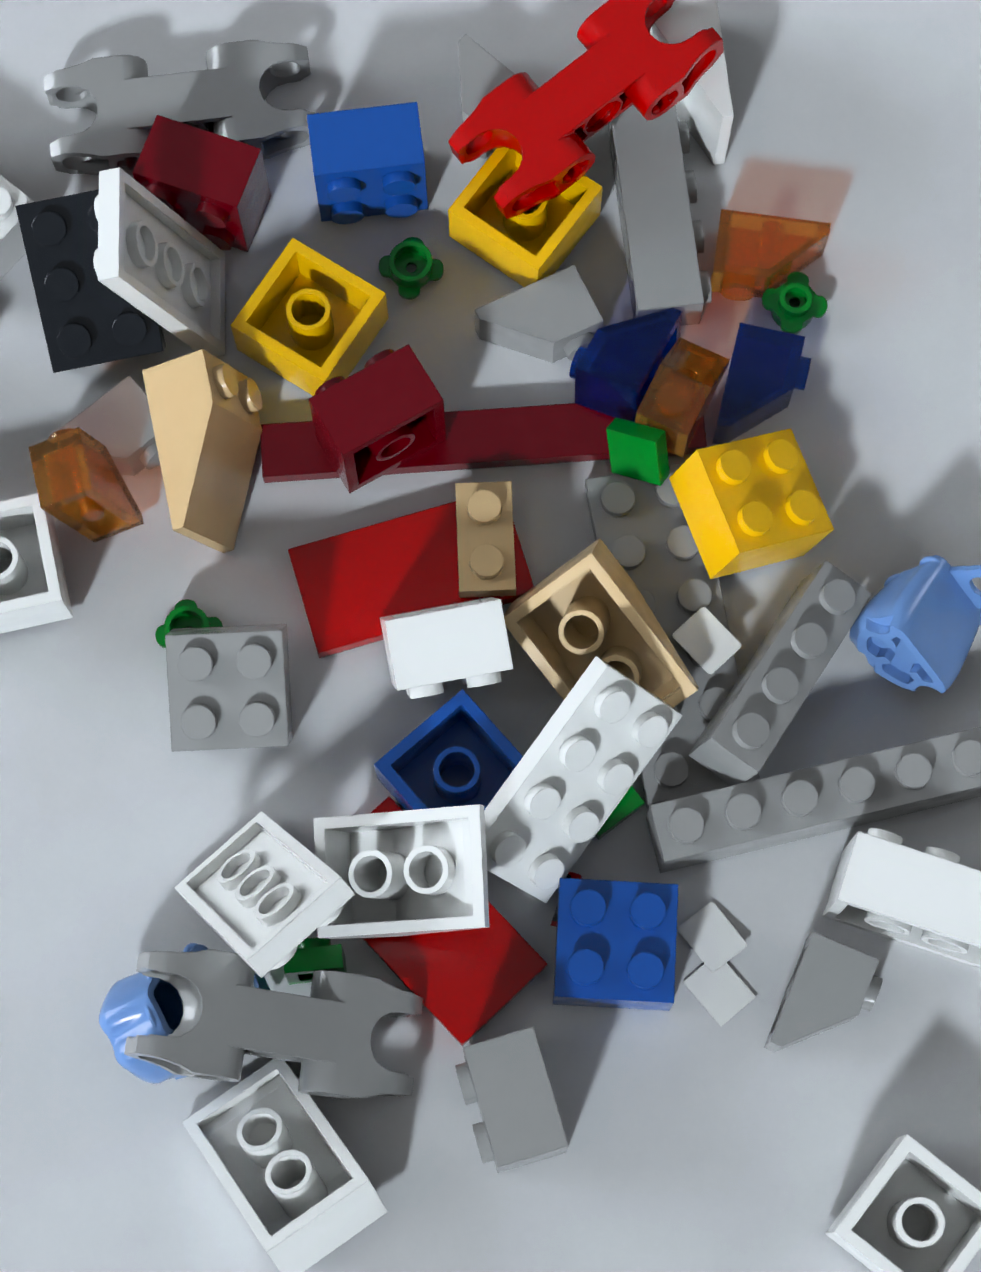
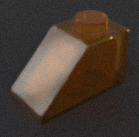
M721 209L710 278L712 292H719L723 297L735 301H746L753 297L762 298L763 293L767 289L778 288L787 281L790 273L800 272L823 255L831 223Z
M679 337L659 365L636 412L635 423L665 430L667 451L684 458L729 365L730 359Z
M66 428L55 431L47 440L28 447L42 510L93 542H98L144 524L142 513L106 446L81 428Z

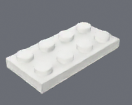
M120 167L99 171V194L95 197L94 210L98 221V248L95 250L93 257L98 281L195 351L204 349L213 356L225 355V252Z
M595 656L485 808L487 870L547 903L558 888L560 878L566 877L683 715Z
M262 811L174 887L191 908L261 978L270 970L285 965L296 953L297 946L317 928L327 926L333 922L342 912L344 904L355 895L340 875Z

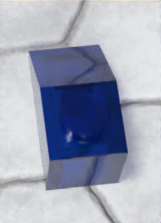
M669 308L598 328L588 347H579L571 363L569 376L575 379V403L615 418L637 423L680 347L682 311Z
M740 322L713 437V444L719 445L732 441L787 408L794 389L804 391L811 364V358L801 356L805 336Z

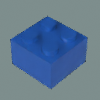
M417 102L307 114L313 174L321 222L333 221L337 224H353L367 216L384 214L392 218H405L414 215L418 210L428 209L425 158Z
M462 689L374 764L377 779L405 810L476 804L484 805L485 810L523 756Z
M560 878L557 904L553 1005L670 1011L674 1004L678 884Z

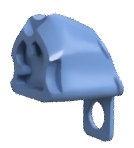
M933 555L922 558L919 565L890 576L885 581L884 588L864 606L850 628V640L859 652L865 654L868 663L874 668V671L888 681L914 692L919 686H927L940 693H944L957 678L981 625V591L972 581L973 578H981V565L951 566L943 557Z
M190 943L182 952H196L207 950L208 948L201 944ZM140 972L117 981L108 991L99 1013V1024L113 1046L117 1062L139 1079L152 1084L162 1083L172 1078L177 1080L188 1077L175 1075L160 1066L124 1055L127 1036L136 1037L137 1035L147 1036L149 1034L168 1036L179 1026L183 1015V1001L178 990L167 981L144 976ZM255 972V988L270 990L264 976L261 978Z

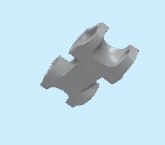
M259 40L218 44L206 52L207 70L148 76L146 61L133 55L92 58L78 65L56 70L44 77V88L49 104L65 109L86 108L95 112L97 116L92 125L85 131L74 135L62 136L49 143L51 160L55 170L69 174L99 175V171L120 167L127 174L133 175V170L157 115L261 148L263 159H270L281 153L310 145L307 114H315V112H310L306 109H278L265 101L269 92L277 86L298 82L311 75L307 47L294 43H274Z
M207 949L196 952L148 951L139 954L136 972L171 983L178 990L183 1001V1015L179 1026L168 1036L154 1034L147 1036L137 1035L136 1037L127 1036L124 1055L160 1066L175 1075L239 1082L241 1080L244 1054L301 1063L298 1092L334 1099L412 1095L414 1078L409 1077L408 1074L397 1073L383 1068L375 1060L372 1053L370 1037L375 1024L383 1016L409 1017L410 1015H421L422 997L391 986L376 977L325 970L313 972L310 997L253 987L255 971L237 953Z

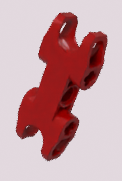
M608 0L586 18L577 32V38L587 49L586 52L541 87H538L526 72L517 73L482 98L476 109L453 133L448 141L452 153L461 164L472 162L494 148L506 147L522 155L519 169L499 187L498 192L493 197L497 208L506 219L520 215L542 202L557 197L584 176L592 167L596 158L595 154L585 144V141L630 106L634 105L646 120H653L688 96L698 80L714 65L724 52L723 39L714 28L703 29L681 43H663L651 36L650 30L652 25L672 7L675 0Z

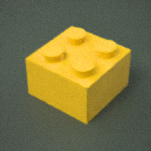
M506 147L496 148L448 209L449 237L525 287L554 274L599 217L603 187L584 175L557 197L542 202L520 215L506 219L497 208L493 197L498 192L499 187L519 169L522 155Z
M292 237L230 325L236 348L251 359L312 396H315L316 390L326 381L338 376H343L346 379L389 318L386 293Z
M791 428L697 449L669 477L710 579L804 556L834 530Z

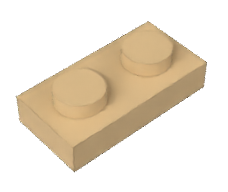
M512 481L455 483L459 597L516 596Z

